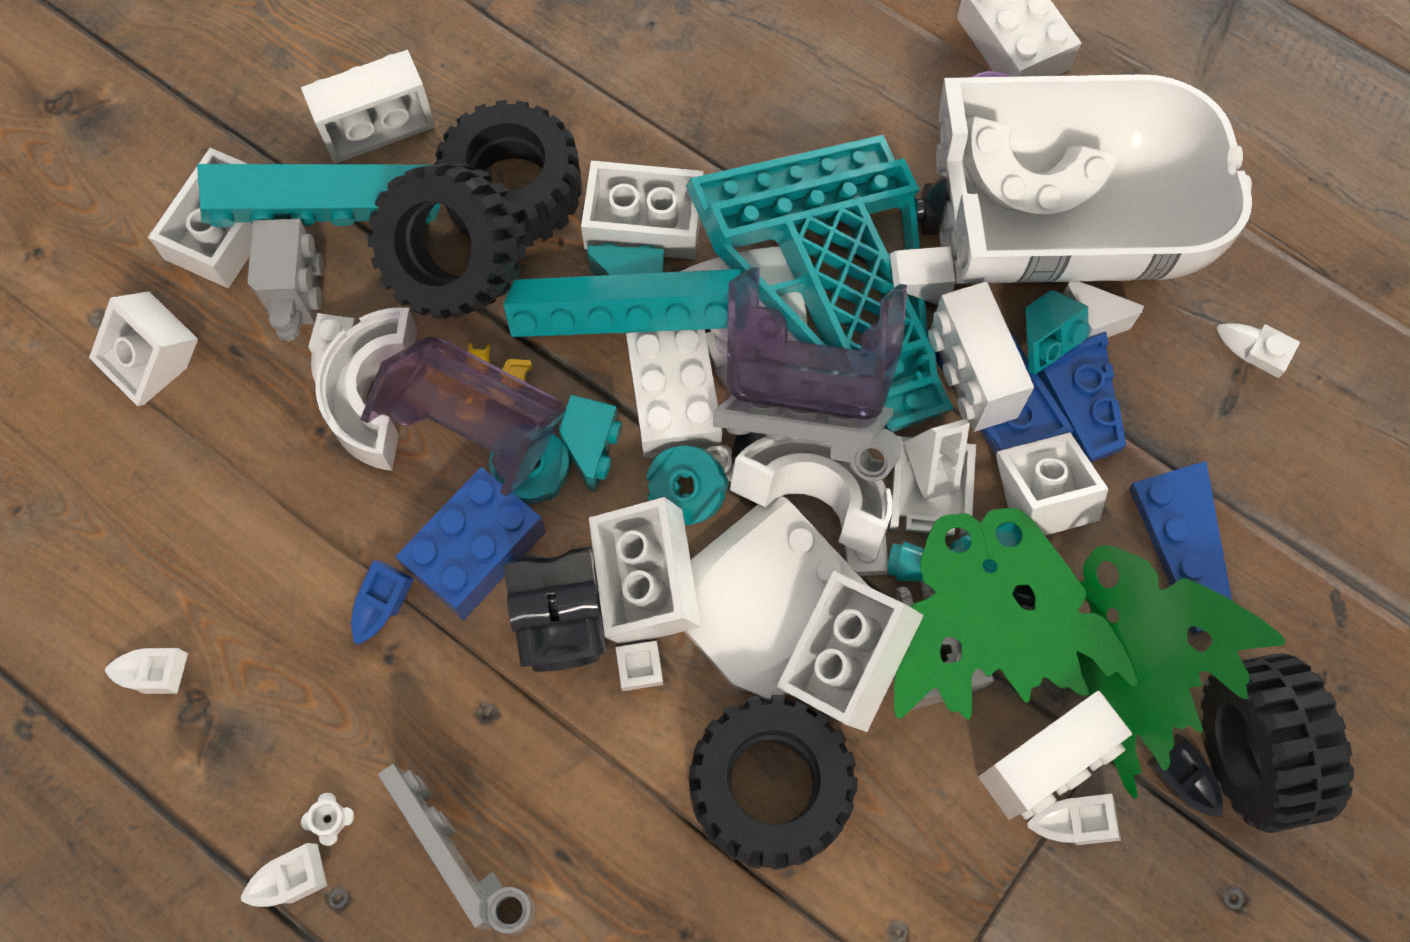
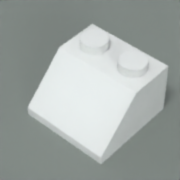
M149 291L111 297L89 358L137 406H142L187 369L198 338Z
M1071 433L997 451L996 458L1008 508H1016L1027 514L1045 536L1100 521L1108 487Z

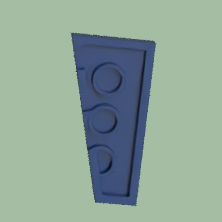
M1204 461L1132 483L1129 490L1170 585L1175 584L1182 578H1186L1232 600L1207 462ZM1196 626L1189 628L1192 636L1205 632Z

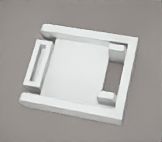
M897 436L902 446V453L892 471L891 495L893 505L889 530L897 531L899 518H905V532L929 534L932 526L941 516L968 513L972 516L976 444L966 445L959 490L926 500L921 495L903 443L911 439V437ZM955 528L950 529L946 536L953 537ZM960 528V537L970 535L966 530Z

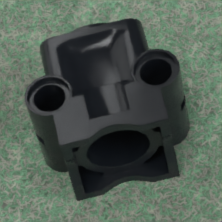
M593 547L574 548L555 557H538L535 555L516 557L504 563L503 567L508 592V613L512 631L516 635L520 666H532V670L535 672H548L580 667L599 661L600 655L606 653L608 644L607 638L604 635Z

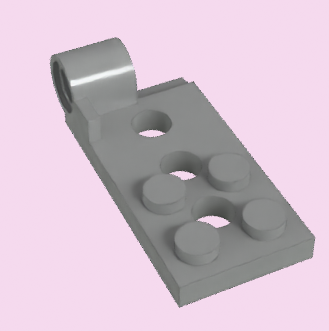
M739 388L713 411V426L727 428V432L731 434L743 435L755 432L765 434V437L771 440L796 438L830 443V459L851 462L854 472L860 478L867 481L884 479L895 466L902 453V446L898 437L893 432L883 429L893 416V408ZM869 448L879 450L883 454L885 461L874 459L869 453Z
M395 764L378 774L474 928L486 931L493 928L500 933L508 935H518L529 929L536 915L535 903L531 896L515 887H503L494 872L478 882L449 837L455 833L450 821L442 811L438 812L435 806L430 807L426 801L432 797V794L419 775L415 776L411 769L403 771ZM517 898L522 905V915L517 922L506 924L500 915L501 907L508 899Z

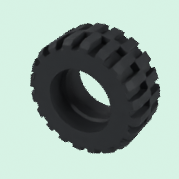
M507 100L495 101L496 105L486 107V104L475 107L474 113L469 115L466 112L456 119L458 124L456 127L451 125L443 135L445 142L441 141L438 144L435 153L437 161L434 165L462 163L471 165L473 170L482 169L485 171L488 167L499 161L518 158L531 161L540 166L542 171L532 183L522 189L508 192L505 198L508 202L515 201L520 210L515 216L518 224L524 223L526 235L520 236V244L530 247L534 246L533 241L539 238L542 241H546L554 236L553 230L555 228L562 230L569 222L568 214L573 215L579 205L578 197L582 194V181L575 140L571 132L565 129L564 123L557 116L552 115L550 117L549 111L538 105L533 109L529 107L528 102L516 100V104H507ZM445 206L454 225L461 227L462 233L470 238L468 229L461 217L451 208Z
M444 163L417 167L406 171L403 176H396L388 183V191L380 192L375 200V205L379 209L370 212L368 225L373 226V233L367 235L368 247H373L375 257L370 259L373 268L380 269L383 277L379 280L385 289L392 288L396 292L393 296L394 299L403 306L412 303V311L423 316L431 313L434 318L458 317L496 302V298L505 295L511 288L509 281L518 278L522 268L521 265L517 264V260L525 258L526 245L520 244V236L526 235L524 223L518 224L515 214L519 213L520 210L516 202H508L505 198L508 190L501 182L490 183L492 180L491 174L482 169L473 170L471 165L462 163ZM438 203L455 211L465 223L470 235V261L461 276L449 274L441 269L431 258L425 244V222L432 208Z
M1285 653L1242 660L1250 676L1249 682L1246 685L1248 699L1246 700L1238 697L1215 676L1210 674L1202 690L1205 694L1201 699V710L1203 711V718L1201 719L1202 728L1205 731V745L1207 753H1210L1213 764L1211 766L1215 777L1219 778L1220 788L1225 797L1229 798L1232 802L1231 807L1238 815L1243 816V821L1248 825L1267 833L1331 821L1338 817L1348 805L1347 801L1351 798L1353 788L1350 786V782L1354 779V767L1350 764V756L1353 754L1351 743L1347 742L1344 730L1347 728L1343 717L1339 716L1335 707L1337 703L1332 693L1327 692L1324 688L1325 682L1319 674L1311 672V666L1305 661Z
M772 695L771 699L760 700L759 696L747 698L746 703L737 707L733 704L723 710V715L718 720L713 719L705 728V734L696 744L692 764L690 765V799L698 824L700 823L705 831V836L713 845L716 844L723 850L724 855L734 861L737 859L746 863L747 866L760 869V867L772 868V870L786 869L789 866L808 862L819 853H822L842 832L844 825L852 814L854 795L857 792L858 778L854 777L853 769L856 766L853 752H848L845 746L847 739L841 729L835 731L829 724L831 718L824 712L820 711L818 714L808 709L809 704L798 698L796 703L784 701L785 695ZM776 742L787 745L796 750L806 760L811 770L813 789L810 801L798 816L787 822L779 824L759 822L744 813L733 796L731 788L733 767L742 753L756 744Z

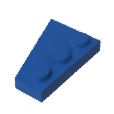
M1107 332L1084 340L1081 344L1058 358L1054 363L1038 372L1046 388L1073 427L1074 432L1072 436L1091 463L1120 452L1126 446L1119 401L1115 399L1112 382L1114 378L1113 366L1109 364L1106 348L1108 346Z

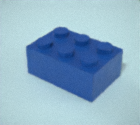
M480 467L395 557L412 577L464 621L505 577L503 564L509 562L511 558L524 556L546 533L541 516Z

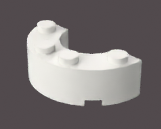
M976 116L966 117L968 138L963 155L964 165L968 168L975 182L974 184L980 192L994 203L1013 211L1032 214H1054L1082 204L1105 184L1119 157L1085 146H1070L1063 159L1049 171L1035 174L1023 168L1014 157L1010 145L1011 126Z
M401 307L369 313L360 317L361 322L351 327L348 331H341L325 350L316 375V397L319 409L341 445L363 463L390 471L393 470L399 433L389 416L375 413L367 407V394L372 382L382 371L396 364L412 363L418 327L410 309Z
M763 437L747 446L736 457L730 491L764 507L775 498L787 494H806L819 498L830 505L840 518L842 532L839 543L876 560L887 531L893 505L890 488H886L882 480H864L854 472L851 462L831 460L830 443L796 438L771 440Z

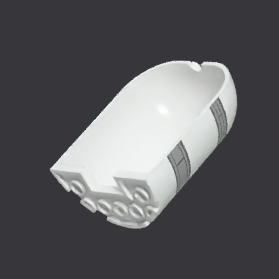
M1156 75L944 78L938 119L941 126L940 144H937L936 174H940V177L946 176L948 181L944 212L939 225V237L941 247L951 246L956 284L982 283L986 281L987 283L1173 279L1192 274L1218 259L1238 238L1249 219L1252 207L1251 178L1245 174V171H1236L1242 165V148L1237 146L1232 126L1223 110L1209 96L1191 85L1172 78ZM976 116L1011 126L1010 145L1013 155L1023 168L1035 174L1051 170L1063 159L1070 146H1085L1119 157L1105 184L1082 204L1054 214H1032L1013 211L994 203L980 192L975 186L968 168L965 167L963 155L968 138L966 117Z

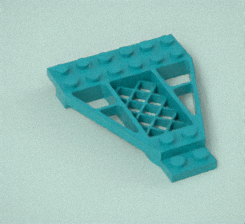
M883 135L689 179L686 188L715 253L730 269H741L743 283L856 403L893 408V416L883 429L894 432L946 415L954 409L937 374L936 355L928 340L925 300L909 295L908 298L907 293L894 289L890 254L887 253L869 215L892 208H899L902 212L905 250L920 249L915 195L920 189L905 158L895 160ZM838 222L847 224L854 238L837 230ZM811 230L825 237L822 247L803 238L805 231ZM769 239L775 240L779 244L794 279L769 286L734 248ZM831 241L849 250L845 259L827 250ZM855 254L864 258L869 271L851 263ZM809 255L816 258L814 266L809 258ZM822 262L840 270L837 281L819 272ZM846 275L864 283L861 293L843 284ZM871 287L880 292L885 305L867 297ZM824 288L832 292L830 299H828ZM798 292L802 295L822 341L780 297L781 295ZM838 296L856 304L853 314L834 306ZM863 308L880 317L877 327L859 318ZM887 321L895 324L901 339L883 331ZM840 323L848 326L845 334ZM854 330L872 338L868 349L851 341ZM878 343L889 347V349L875 353Z

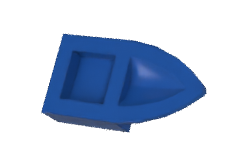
M373 560L357 594L352 610L351 627L355 644L363 643L376 635L386 624L390 616L398 615L414 578L381 560Z

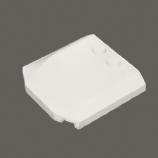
M781 496L775 498L766 507L759 504L690 560L701 627L684 632L733 688L745 693H752L766 700L771 699L772 695H785L786 697L789 693L779 689L777 685L833 570L865 586L868 585L787 498Z

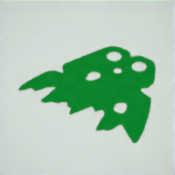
M1004 508L989 511L981 523L968 513L945 515L936 520L929 533L920 562L923 581L935 591V594L923 601L910 605L911 608L924 616L896 671L894 683L895 717L902 719L933 688H937L947 709L952 712H959L965 719L969 720L972 715V674L977 669H981L987 677H990L996 670H1001L1025 703H1028L1030 700L1031 689L1040 686L1044 677L1050 679L1059 688H1071L1076 694L1087 696L1089 690L1081 673L1076 654L1077 651L1093 659L1107 677L1111 676L1114 672H1118L1132 687L1137 686V676L1117 635L1104 617L1096 613L1082 614L1079 612L1080 607L1085 601V588L1027 514L1016 508ZM1012 522L1020 528L1022 539L1017 546L1006 547L998 541L996 530L1001 523ZM962 528L970 534L971 546L967 551L956 553L947 547L945 536L950 529ZM990 559L996 562L997 570L994 573L984 571L982 566L985 560ZM1029 585L1035 595V610L1023 609L1017 603L1012 594L1015 586ZM948 636L953 637L962 644V657L957 662L944 663L941 660V644Z
M1101 545L1095 548L1084 562V581L1079 582L1086 590L1085 600L1090 606V613H1096L1104 617L1124 647L1137 676V686L1132 687L1118 672H1114L1111 676L1107 677L1093 659L1079 651L1076 654L1083 679L1089 690L1087 697H1090L1099 690L1132 733L1130 737L1121 742L1126 750L1113 759L1125 789L1132 798L1136 799L1138 793L1134 775L1142 773L1136 753V735L1138 734L1151 750L1160 767L1164 771L1170 767L1169 752L1174 747L1173 727L1182 730L1186 726H1190L1198 732H1203L1190 694L1191 687L1202 686L1199 673L1201 671L1209 672L1238 697L1246 700L1248 699L1246 685L1249 682L1250 676L1238 655L1239 650L1282 646L1285 644V638L1257 615L1218 592L1192 580L1182 578L1175 584L1161 590L1159 588L1158 573L1146 559L1117 547ZM1102 562H1112L1118 569L1119 580L1113 588L1104 587L1098 580L1097 569ZM1110 608H1115L1119 613V619L1116 623H1112L1107 617V612ZM1196 626L1211 636L1212 645L1205 652H1198L1188 643L1187 636L1190 627Z

